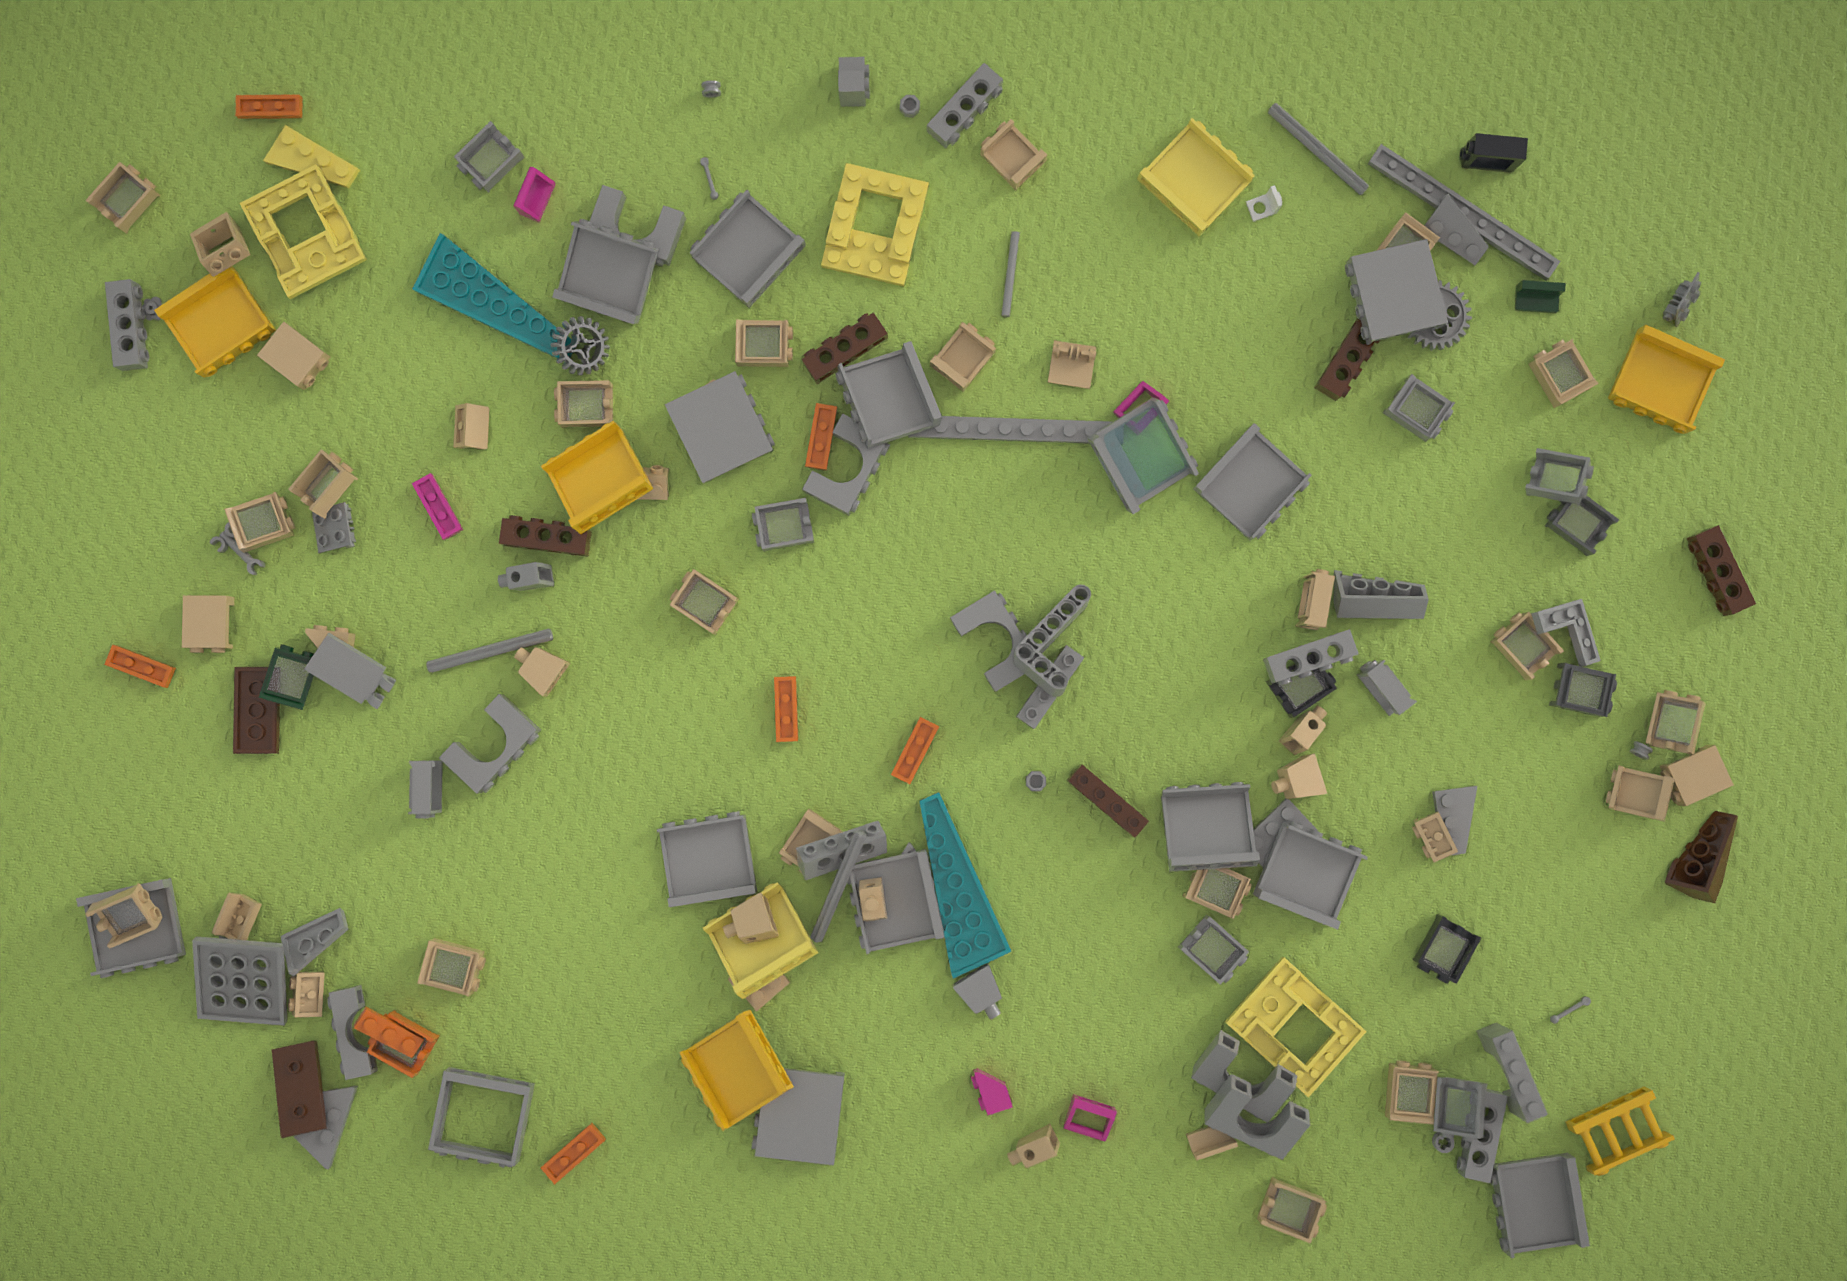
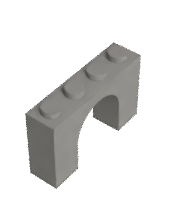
M602 185L590 219L593 222L592 226L600 228V225L613 229L612 233L620 235L618 221L626 200V196L622 191ZM664 205L654 231L649 236L643 238L653 242V246L659 248L655 265L663 266V264L670 266L686 221L684 212Z
M842 413L832 433L833 436L854 446L863 457L861 472L849 482L838 483L812 471L802 490L811 497L849 516L851 511L856 512L860 504L858 498L861 492L863 494L866 493L870 485L868 479L871 474H876L880 466L878 460L881 455H886L890 444L887 442L867 449L865 442L862 443L859 438L858 430L860 429L858 424L854 423L852 418Z
M995 591L950 617L961 637L986 623L999 624L1010 634L1012 639L1010 655L1005 661L984 673L994 692L1024 675L1014 665L1013 656L1017 645L1027 636L1024 630L1019 631L1016 623H1018V620L1013 612L1008 613L1004 605L1007 602L1001 593L997 594ZM1025 653L1019 654L1021 658H1029Z
M498 694L484 709L503 728L506 734V747L501 756L494 761L483 762L470 753L460 742H453L439 757L476 794L487 793L494 786L493 781L496 777H502L509 770L508 765L511 761H517L524 754L523 749L527 744L532 745L539 738L538 733L541 731L533 721L503 694Z
M1498 1023L1477 1030L1476 1032L1484 1051L1491 1054L1497 1060L1507 1078L1510 1089L1502 1093L1508 1096L1507 1106L1510 1112L1526 1123L1548 1115L1513 1030Z
M1220 1030L1194 1064L1191 1078L1217 1093L1230 1076L1226 1068L1237 1056L1240 1041ZM1278 1064L1263 1082L1251 1085V1099L1243 1109L1253 1114L1256 1118H1260L1268 1123L1295 1090L1297 1075Z
M1231 1074L1204 1109L1205 1125L1283 1160L1310 1126L1309 1110L1289 1101L1274 1120L1262 1124L1248 1122L1239 1114L1251 1099V1083Z

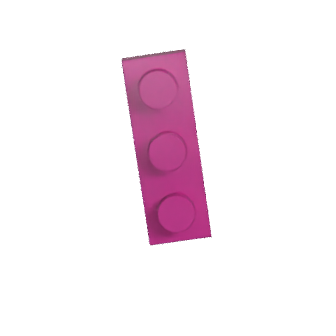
M432 473L412 483L443 540H447L464 530Z

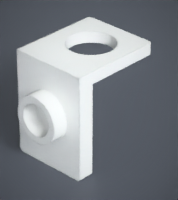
M1275 185L1271 186L1265 195L1246 201L1252 221L1254 222L1276 214L1281 208L1282 198L1280 193L1277 192ZM1257 202L1263 203L1266 208L1265 212L1262 214L1256 213L1253 209L1254 204Z

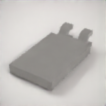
M331 633L327 634L304 668L307 672L360 704L366 699L376 709L379 708L385 698L383 695L375 692L378 685L385 691L390 692L396 682V679L383 673L386 669L385 666Z

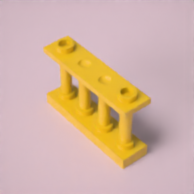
M1643 1086L1565 1122L1568 1130L1576 1135H1581L1593 1163L1585 1166L1587 1171L1597 1176L1604 1175L1609 1172V1169L1655 1148H1664L1669 1145L1670 1141L1675 1140L1672 1134L1666 1131L1661 1132L1651 1111L1650 1101L1656 1099L1653 1090ZM1636 1107L1641 1108L1653 1135L1641 1141L1629 1115L1630 1110ZM1616 1116L1621 1117L1633 1145L1621 1150L1609 1124L1610 1119ZM1596 1125L1601 1126L1613 1152L1612 1155L1601 1159L1589 1133L1590 1128Z

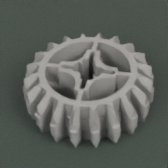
M579 316L577 321L574 317H571L569 319L570 324L567 321H563L564 329L557 327L556 330L560 334L552 335V338L557 340V343H551V347H557V351H553L552 355L560 356L556 359V363L559 364L564 361L562 369L566 370L569 368V373L574 374L576 370L578 375H583L584 371L586 374H591V368L594 371H598L597 363L600 365L605 364L601 357L609 356L604 352V349L610 348L609 345H604V341L609 340L608 336H601L605 332L604 328L597 330L599 323L595 322L592 324L591 318H587L584 322L583 316ZM579 328L589 331L594 339L587 340L584 338ZM572 331V341L569 345L565 346L566 338ZM579 343H589L584 345L582 349H572L577 347ZM596 346L593 357L588 360L590 358L589 350L591 347ZM567 353H576L578 359H581L582 364L572 361Z

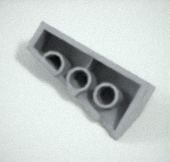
M1334 570V607L1337 618L1424 619L1429 600L1425 585L1398 580L1394 583H1389L1380 577H1375V580L1362 578L1361 574L1353 573V576L1342 575V571Z

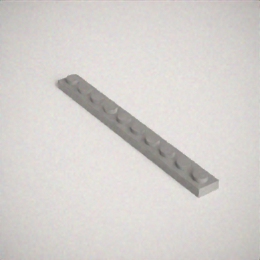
M1381 144L1368 162V165L1434 208H1437L1446 194L1449 193L1484 241L1545 281L1550 278L1560 263L1558 259Z
M942 416L939 426L908 435V438L1090 444L1087 438L1112 422ZM1123 425L1114 431L1120 445L1123 444Z

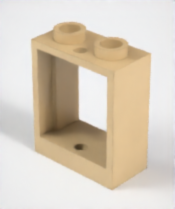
M228 212L190 233L200 263L213 277L250 255L240 227ZM233 236V241L210 254V249Z

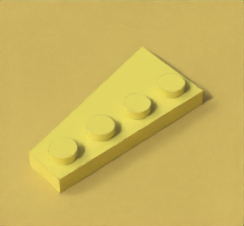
M286 125L263 160L266 164L276 165L299 173L317 164L327 182L350 188L360 172L357 167Z

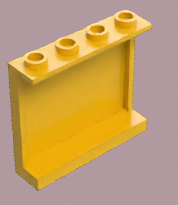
M232 266L214 277L209 273L154 310L158 317L166 322L196 367L195 373L204 378L213 376L217 373V369L223 365L231 364L235 361V357L241 353L249 352L253 349V345L259 341L267 340L271 337V333L276 331Z
M1644 325L1637 329L1608 399L1614 401V404L1618 407H1628L1634 410L1633 412L1639 416L1653 418V421L1657 424L1669 425L1677 433L1685 434L1696 429L1693 423L1716 370L1723 366L1725 359L1653 327Z
M614 421L604 424L601 429L585 436L583 440L574 446L566 448L564 452L550 458L541 466L548 473L570 517L568 521L571 527L579 534L584 533L653 490L622 428Z
M751 1010L740 1013L734 1020L690 1048L680 1052L682 1064L690 1071L693 1084L701 1091L705 1105L711 1109L714 1121L722 1131L735 1125L794 1087Z

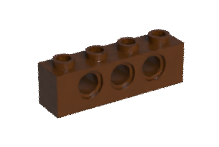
M874 312L870 315L868 313L858 318V323L852 327L850 325L845 326L839 331L840 334L838 336L827 338L821 343V347L816 350L814 348L810 349L803 355V365L816 384L838 371V364L842 363L843 367L888 339V333ZM859 331H865L868 336L860 340L856 337V334ZM843 342L850 345L847 351H840L838 346ZM829 354L832 356V359L828 363H823L820 361L821 356Z
M1358 318L1314 387L1335 401L1340 397L1345 398L1351 389L1349 386L1352 378L1356 380L1362 371L1360 365L1363 360L1367 362L1373 353L1371 347L1374 343L1378 344L1380 340L1373 341L1370 345L1359 342L1358 336L1361 335L1362 323ZM1347 353H1352L1356 357V361H1349ZM1336 371H1341L1345 379L1339 380L1336 377Z
M509 515V519L502 518L499 544L503 546L589 556L592 535L590 530L579 534L572 527L565 526V522L552 521V524L543 523V519L537 518L523 521L522 517ZM524 527H528V536L525 538H521V529ZM549 530L551 533L550 538L543 541L541 538L542 532ZM571 533L572 540L564 544L562 540L564 534Z
M1719 525L1705 529L1687 538L1688 548L1695 555L1698 561L1697 567L1704 574L1707 580V588L1714 595L1717 601L1716 607L1723 616L1733 615L1756 604ZM1708 547L1712 549V557L1707 553ZM1717 567L1722 570L1721 577L1717 574ZM1727 586L1731 589L1730 596L1726 593Z
M1080 764L1066 780L1132 837L1136 838L1149 822V820L1084 765Z

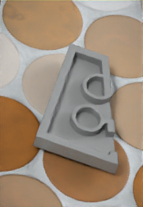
M1449 193L1446 194L1424 225L1440 237L1438 240L1440 243L1474 265L1477 264L1489 247L1462 210L1453 201Z
M1477 786L1432 791L1435 812L1439 811L1458 850L1453 855L1466 854Z
M341 908L280 936L282 943H284V954L290 975L295 976L349 930L345 913Z

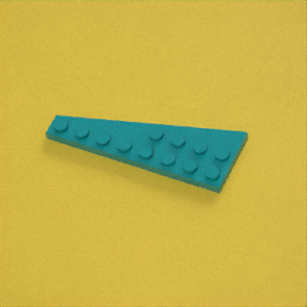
M440 233L412 290L553 356L552 352L557 351V347H551V343H557V340L552 338V335L560 334L556 330L557 327L445 235ZM568 336L565 341V346L569 345L572 341V339H570ZM567 353L568 357L571 358L573 353Z
M938 792L919 802L945 934L951 975L953 978H956L1012 951L943 799Z

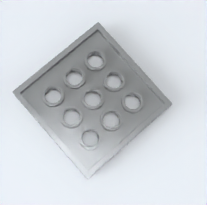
M195 937L192 940L197 1019L271 1025L286 1024L287 1002L284 943ZM212 957H219L222 960V964L216 963ZM234 958L241 959L244 965H238ZM256 960L264 961L266 967L259 966ZM214 976L221 977L223 983H218ZM235 978L243 979L245 985H240ZM257 980H264L267 983V986H261L257 982ZM215 995L221 996L224 999V1002H219L215 998ZM237 997L245 999L246 1004H241ZM258 999L266 1000L268 1006H263Z

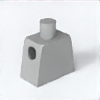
M533 562L507 567L506 574L498 576V584L501 588L508 587L510 590L517 591L554 586L552 565Z
M988 963L953 984L954 990L975 1014L984 1010L990 1020L1001 1014L995 1002L999 1001L1002 996Z

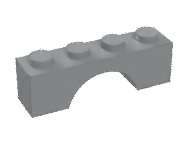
M357 985L330 992L327 1002L329 1009L333 1013L332 1028L337 1034L336 1049L341 1054V1073L345 1075V1080L375 1073L378 1071L376 1058L367 1053L369 1048L361 1045L355 1039L352 1031L355 1015L365 1007L362 986Z

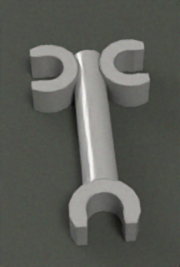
M228 522L225 525V531L219 536L213 537L209 543L215 545L220 541L221 547L217 550L220 553L225 552L229 545L247 564V571L256 576L257 572L254 570V565L258 564L264 568L266 566L265 563L254 559L248 552L243 553L239 550Z

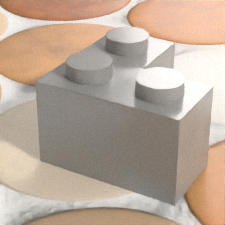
M839 57L838 87L841 107L866 106V99H870L869 64H865L864 57Z

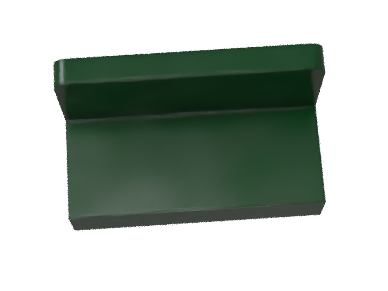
M1522 280L1516 285L1515 310L1557 313L1559 311V296L1565 292L1566 283Z

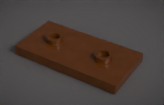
M235 667L233 754H279L280 704L259 698L268 667ZM274 667L267 690L280 693V667Z
M313 1040L272 1049L281 1138L327 1129L317 1041Z

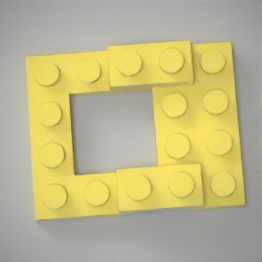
M846 163L826 238V247L821 267L904 287L929 182ZM862 191L903 200L893 239L853 229Z
M317 164L240 203L260 244L268 253L277 271V278L289 299L367 260L343 209L337 203ZM309 196L326 230L290 248L271 214Z
M1283 956L1225 1021L1226 1024L1274 1067L1279 1064L1296 1074V1087L1308 1098L1367 1032ZM1302 1004L1333 1031L1331 1036L1306 1064L1302 1063L1274 1037Z

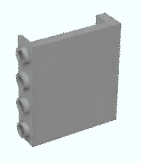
M746 190L744 193H739L733 201L734 204L730 209L726 208L720 214V220L715 225L712 224L705 231L706 235L701 241L697 240L692 245L690 255L692 259L750 308L802 251L806 244L800 235L796 236Z
M585 219L572 222L571 225L574 226L560 284L557 289H554L552 297L631 324L639 323L659 248L654 247V243L648 240L641 239V242L633 240V236L621 232L620 235L612 233L613 229L606 226L594 227L592 226L593 222Z
M1427 239L1351 256L1346 262L1345 272L1347 277H1350L1352 284L1350 286L1351 296L1355 298L1357 304L1355 307L1356 316L1362 323L1361 336L1363 340L1366 339L1367 345H1370L1373 341L1420 330L1442 328L1448 323Z
M911 341L903 343L902 349L844 368L842 363L838 364V372L835 373L837 382L844 388V400L852 408V411H850L852 420L858 424L860 429L858 430L859 438L862 443L865 442L867 449L940 425L941 413Z
M735 371L665 404L703 484L768 452H772L771 446L775 445L770 433L765 434L762 428L766 424L761 414L756 415L753 409L757 405L752 395H747L744 390L747 384L742 374L737 376Z
M1255 423L1249 427L1193 488L1250 541L1255 537L1259 539L1267 531L1264 527L1269 522L1273 524L1280 517L1281 513L1279 511L1283 506L1288 508L1296 499L1293 495L1298 490L1302 492L1310 484L1308 479L1312 476L1310 473L1306 475L1259 432L1260 428Z
M1235 782L1229 786H1222V784L1215 783L1209 785V787L1190 785L1187 788L1181 789L1177 786H1170L1162 791L1161 804L1169 872L1252 867L1258 865L1260 857L1259 852H1256L1248 792L1250 784L1244 785L1243 782Z
M739 811L726 813V818L718 819V815L706 816L705 821L697 822V819L693 818L683 820V825L676 826L675 822L663 823V828L657 829V832L660 833L669 892V907L755 894L757 892L746 815H740Z
M1291 821L1290 824L1282 822L1253 895L1338 930L1341 921L1337 917L1361 859L1367 860L1368 857L1361 854L1362 849L1353 845H1349V848L1342 846L1343 841L1331 836L1329 840L1322 838L1323 833L1314 829H1310V832L1302 830L1303 825L1294 821Z
M926 849L854 865L847 884H852L853 893H850L852 906L857 908L858 914H855V922L857 928L861 927L862 936H859L861 949H866V954H870L871 951L931 938H944L945 934ZM882 877L888 919L865 922L863 921L859 895L860 880Z
M171 878L140 884L149 893L151 901L155 907L160 909L163 917L158 927L150 932L109 949L107 944L112 938L111 933L108 929L103 932L97 930V924L100 921L97 913L90 917L86 916L96 971L90 973L91 976L100 974V978L113 976L116 970H121L122 974L136 970L135 966L143 965V969L157 966V962L164 960L165 964L179 961L178 957L186 955ZM133 886L76 898L77 906H84L86 913L93 902H99ZM132 898L108 907V910L121 929L146 920Z
M784 1068L794 1087L760 1108V1114L756 1113L754 1127H758L757 1136H753L752 1149H756L755 1156L834 1165L845 1073L836 1072V1074Z
M1569 1153L1494 1164L1490 1183L1494 1186L1495 1194H1492V1200L1498 1210L1496 1223L1498 1229L1501 1230L1502 1238L1499 1239L1503 1252L1510 1258H1515L1514 1253L1577 1244L1581 1248L1590 1247L1574 1156Z

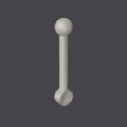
M703 157L700 163L704 167L711 190L710 197L716 200L719 195L715 191L708 168L709 160Z
M1582 997L1579 1003L1557 1016L1552 1015L1550 1021L1556 1024L1559 1022V1019L1579 1007L1590 1005V998Z

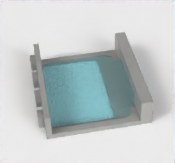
M1151 398L1087 438L1126 510L1131 514L1140 511L1138 505L1188 474L1194 476L1199 474L1196 469L1198 467L1196 460L1192 455L1189 456L1186 450L1188 448L1186 441L1182 437L1180 438L1176 432L1178 430L1177 424L1166 413L1168 412L1166 404L1163 400L1160 401L1156 398Z

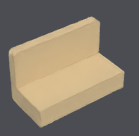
M469 403L455 405L453 448L487 449L489 407Z
M1209 1126L1186 1134L1192 1154L1196 1160L1238 1147L1234 1138Z

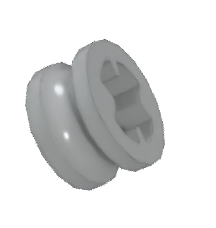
M713 80L702 82L701 85L704 89L702 96L714 98L721 95V90H719L721 87L720 82Z
M1634 741L1633 745L1635 747L1630 749L1629 752L1639 758L1648 760V754L1652 753L1653 749L1645 744Z
M1441 1132L1435 1133L1432 1137V1144L1435 1149L1441 1153L1452 1151L1455 1144L1454 1139L1446 1138L1445 1140L1448 1141V1144L1443 1145L1441 1148V1144L1438 1141L1439 1139L1443 1140L1445 1137L1440 1136Z

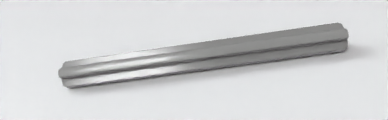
M1275 103L1270 107L1268 113L1359 195H1362L1368 189L1369 185L1280 105Z
M545 629L426 662L427 669L433 673L518 650L521 647L525 648L553 640V633L551 629Z
M859 830L853 833L810 936L816 943L823 941L866 839V834L863 831Z

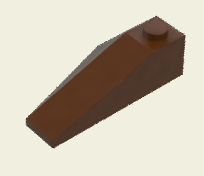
M1714 811L1699 829V834L1692 843L1689 842L1685 846L1686 850L1679 858L1676 857L1672 862L1665 884L1694 899L1716 903L1723 884L1738 816Z

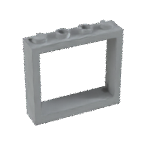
M447 1068L443 1073L428 1150L435 1151L434 1153H439L440 1156H446L447 1154L456 1155V1158L461 1160H468L469 1158L478 1159L477 1162L482 1164L499 1163V1166L503 1168L505 1166H516L520 1161L535 1083L458 1068ZM453 1082L524 1095L513 1153L442 1140Z

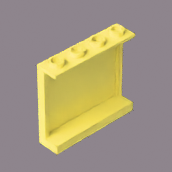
M1191 118L1188 125L1147 168L1145 167L1139 173L1137 180L1194 233L1200 236L1251 183L1255 175L1248 165L1242 164L1237 160V156L1233 151L1227 150L1221 145L1222 143L1215 135L1211 136L1200 121H1195Z
M778 882L767 885L764 891L760 892L768 899L779 934L778 937L744 944L738 938V935L727 938L723 926L733 922L731 910L737 906L728 909L723 916L710 920L708 925L703 927L734 984L732 987L735 993L742 999L818 954L787 893ZM752 895V896L748 897L745 901H747L748 899L752 898V897L755 896V895Z

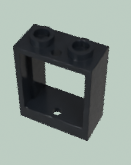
M1476 133L1460 150L1459 159L1462 160V168L1513 173L1526 160L1528 138Z

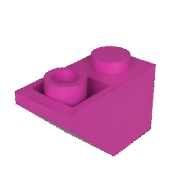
M978 1068L973 1069L975 1076H972L971 1079L974 1089L979 1088L981 1097L978 1098L982 1111L986 1110L987 1115L1013 1108L1004 1081Z

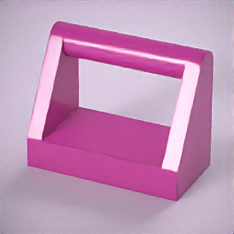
M530 166L513 205L521 216L540 223L556 183L536 168Z
M1142 381L1113 413L1118 418L1124 416L1125 414L1123 413L1144 391L1152 398L1159 399L1160 401L1163 400L1166 405L1169 400ZM1151 408L1137 423L1131 420L1125 425L1138 436L1157 416L1154 408Z
M1073 1094L1063 1129L1106 1142L1117 1110L1113 1106ZM1076 1108L1107 1117L1103 1132L1071 1122Z

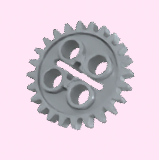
M1441 280L1438 281L1448 319V323L1441 328L1442 335L1437 334L1434 328L1412 332L1407 337L1408 339L1415 337V345L1421 341L1422 349L1429 344L1431 351L1436 348V345L1439 350H1442L1445 345L1450 348L1453 346V342L1458 343L1460 341L1459 337L1466 335L1464 330L1470 328V325L1466 322L1472 319L1471 316L1466 315V313L1472 310L1469 307H1465L1469 300L1461 299L1464 292L1457 294V286L1451 290L1450 282L1442 286ZM1447 309L1453 310L1455 317H1450L1447 314Z

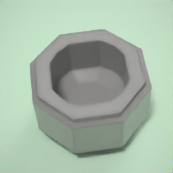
M906 95L900 100V111L905 117H914L919 113L920 101L915 95Z
M1031 771L1026 776V786L1031 791H1041L1046 786V776L1041 771Z

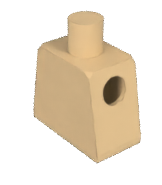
M521 647L514 656L516 660L523 664L518 673L540 695L545 697L549 695L571 664L537 647L531 653Z
M1316 706L1313 711L1301 714L1278 741L1294 755L1308 750L1326 727L1322 719L1327 715V712L1322 707Z
M1315 754L1301 756L1277 770L1279 780L1271 783L1273 792L1275 794L1284 792L1286 799L1327 794Z
M882 877L860 880L859 895L863 921L888 919Z
M762 893L756 894L731 910L733 922L723 926L727 938L738 935V938L744 944L779 936L768 899Z
M1048 1124L1019 1139L1016 1149L1007 1153L1008 1159L1012 1165L1023 1162L1025 1168L1057 1156L1060 1142L1051 1124Z

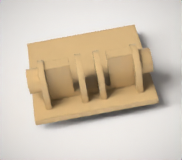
M1054 340L1048 383L1090 389L1096 347Z

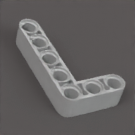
M1076 585L1017 645L1014 652V665L1052 697L1063 695L1068 684V677L1042 653L1087 607L1091 591L1085 585ZM1075 596H1082L1084 600H1079ZM1061 610H1068L1071 614H1064ZM1048 624H1053V625H1055L1057 628H1056V629H1051V628H1049L1047 625H1048ZM1033 639H1040L1043 643L1037 644ZM1025 653L1029 658H1021L1019 654ZM1041 667L1045 672L1040 673L1035 668ZM1058 681L1062 684V686L1056 687L1052 684V682Z

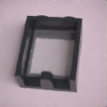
M1308 653V663L1313 665L1316 662L1314 654ZM1295 663L1287 667V669L1293 672L1295 670ZM1317 668L1311 670L1312 675L1300 679L1299 675L1290 677L1292 682L1280 686L1278 682L1271 683L1270 679L1266 683L1288 716L1292 718L1337 689L1335 686L1336 680L1330 672L1327 673L1325 670L1320 672V669Z
M1437 914L1415 958L1412 960L1417 962V968L1429 974L1431 970L1437 973L1436 978L1446 984L1449 981L1457 984L1481 937L1470 933L1465 928L1447 920L1446 917Z

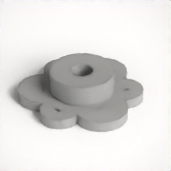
M159 297L145 299V305H142L145 311L146 319L149 321L153 319L161 320L154 311L162 305L161 299Z

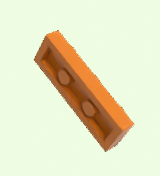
M300 94L236 95V117L238 119L302 118L303 97Z
M816 403L805 467L827 471L837 406Z
M113 644L104 664L164 688L169 687L176 669L173 666Z
M796 676L774 677L776 742L798 741Z
M922 717L919 718L891 773L892 776L911 784L939 728L938 725Z
M365 1007L354 1024V1029L410 1058H413L424 1041V1037L368 1007Z
M591 1123L549 1159L541 1169L555 1185L600 1146L606 1138Z

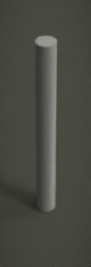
M1016 231L1011 232L1002 317H1010L1020 235Z

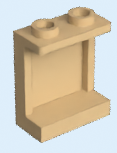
M1011 119L1007 123H1001L996 129L997 133L992 138L988 136L981 143L980 155L1017 190L1046 162L1047 154L1042 149L1038 151L1014 126V121Z
M284 321L257 354L258 357L303 390L313 385L316 375L327 367L328 360L330 359L328 354Z
M964 322L959 325V329L938 355H935L930 361V366L963 392L996 351L995 343L986 336L984 338L977 333L978 330L972 324L968 323L966 325Z
M183 596L182 648H189L190 653H204V649H211L212 653H225V649H233V644H229V606H234V597Z
M1705 745L1698 748L1699 751L1695 752L1694 755L1690 754L1670 764L1660 766L1661 776L1665 775L1675 779L1671 799L1678 806H1688L1733 786V782L1716 745Z
M1618 766V770H1613L1611 782L1614 783L1613 791H1608L1606 803L1609 804V809L1665 822L1675 779L1674 777L1660 776Z
M808 809L783 848L779 851V854L782 855L780 859L789 865L794 863L798 866L797 847L842 833L843 831L811 809Z

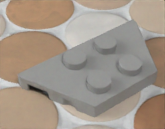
M358 1086L323 1091L327 1129L293 1136L325 1169H330Z

